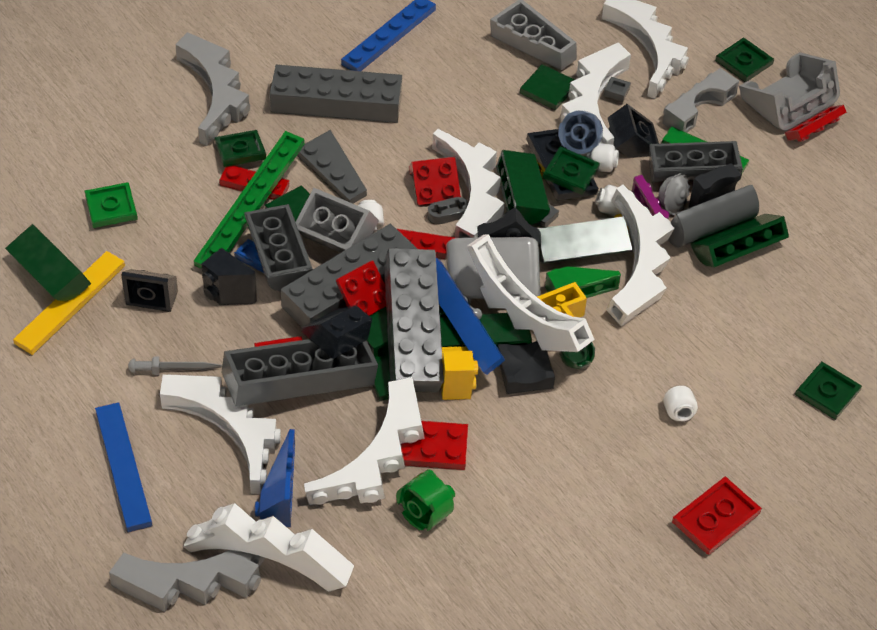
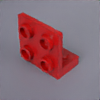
M455 157L411 162L409 172L410 175H413L417 205H428L442 200L461 197Z
M369 261L336 279V283L348 307L356 305L367 315H371L386 306L385 284L374 261Z

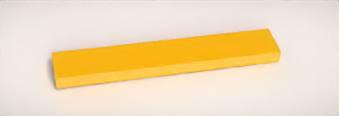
M106 251L83 273L91 285L71 300L59 301L55 299L13 339L14 344L33 355L125 267L124 260Z

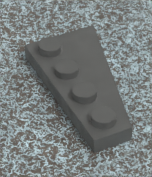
M331 130L305 143L297 156L343 200L354 204L367 196L366 187Z

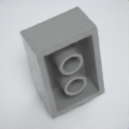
M313 188L296 220V225L303 237L342 253L372 235L379 220L367 209Z

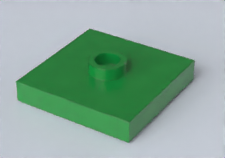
M129 182L84 190L93 228L138 220Z

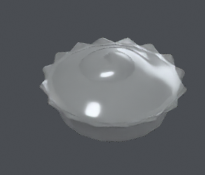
M681 173L668 177L659 189V201L662 208L668 211L669 215L672 214L673 216L684 209L687 197L690 195L688 179L685 178V175H681Z

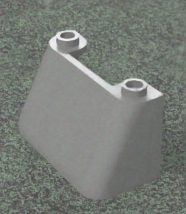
M799 52L788 60L786 77L762 90L759 89L756 82L747 81L739 86L741 97L774 127L784 131L789 130L838 100L840 87L836 61Z
M530 237L491 238L498 253L517 279L536 297L540 296L539 248L536 239ZM455 238L446 245L445 268L463 296L468 299L469 305H471L472 299L484 298L480 287L484 284L467 249V245L478 238Z

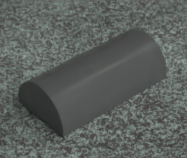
M737 141L649 145V165L652 182H664L668 177L678 175L679 173L685 175L688 181H694V178L700 174L708 173L720 166H726L731 163L742 175L743 167Z
M750 184L677 213L671 221L674 230L668 241L673 246L679 248L755 218L759 213V199L755 188Z
M289 204L244 212L268 285L273 290L281 292L283 287L313 270Z

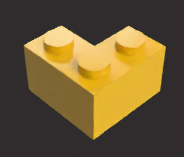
M576 282L537 296L545 304L564 314L579 318L585 314L587 298Z
M466 346L442 347L444 378L441 386L442 400L471 399L472 389H476L478 361L474 360L472 351H469Z

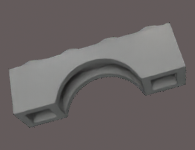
M721 68L714 73L708 74L706 79L696 83L691 90L682 93L676 101L669 103L664 108L663 124L668 128L672 126L686 133L696 126L698 116L696 107L707 103L725 105L736 96L739 80Z

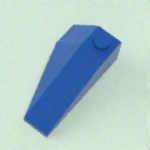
M295 429L289 430L261 490L260 501L255 502V517H260V520L274 516L285 527H291Z

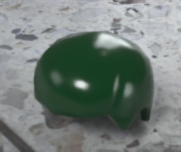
M591 342L578 352L559 351V355L566 366L573 369H581L589 366L594 360L595 347Z

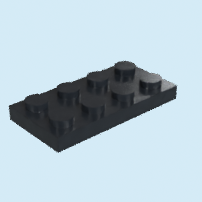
M559 129L527 133L526 140L532 153L536 155L537 163L542 173H544L560 146L567 149L560 142L558 136ZM594 178L583 195L547 181L556 201L597 195L599 189Z

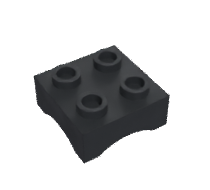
M731 163L726 166H720L708 173L698 175L694 178L688 208L735 191L737 182L741 180V173Z
M516 208L509 210L503 217L494 222L483 223L477 226L478 238L488 234L490 238L530 237L536 239L538 247L542 246L540 231L536 227L531 226Z
M538 341L518 346L498 345V349L505 359L500 364L506 394L554 389L555 375L550 364L548 351L541 350Z

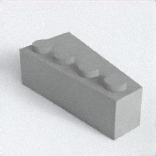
M524 0L516 1L490 19L492 37L562 70L577 60L576 42Z

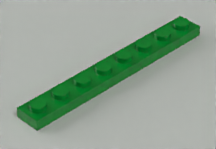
M287 131L283 133L194 259V266L202 269L201 263L220 248L230 253L248 227L244 212L259 210L305 145L304 138Z

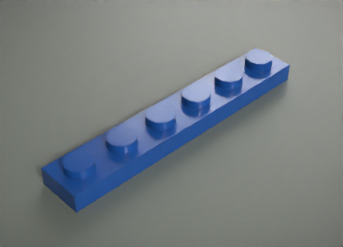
M430 0L412 1L341 59V65L351 71H362L436 10V4Z

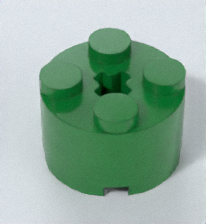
M430 469L418 474L396 493L397 504H402L404 511L401 512L402 515L418 530L427 528V531L431 530L454 510L453 498L455 497V491L450 485H445Z

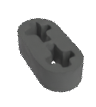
M462 197L434 202L428 207V220L433 224H444L460 220L469 203Z

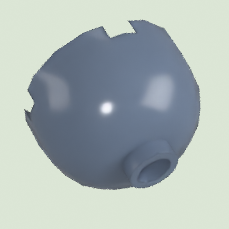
M577 110L565 116L559 125L558 136L561 144L568 150L577 154H585L591 152L600 144L603 138V126L596 115L588 111Z

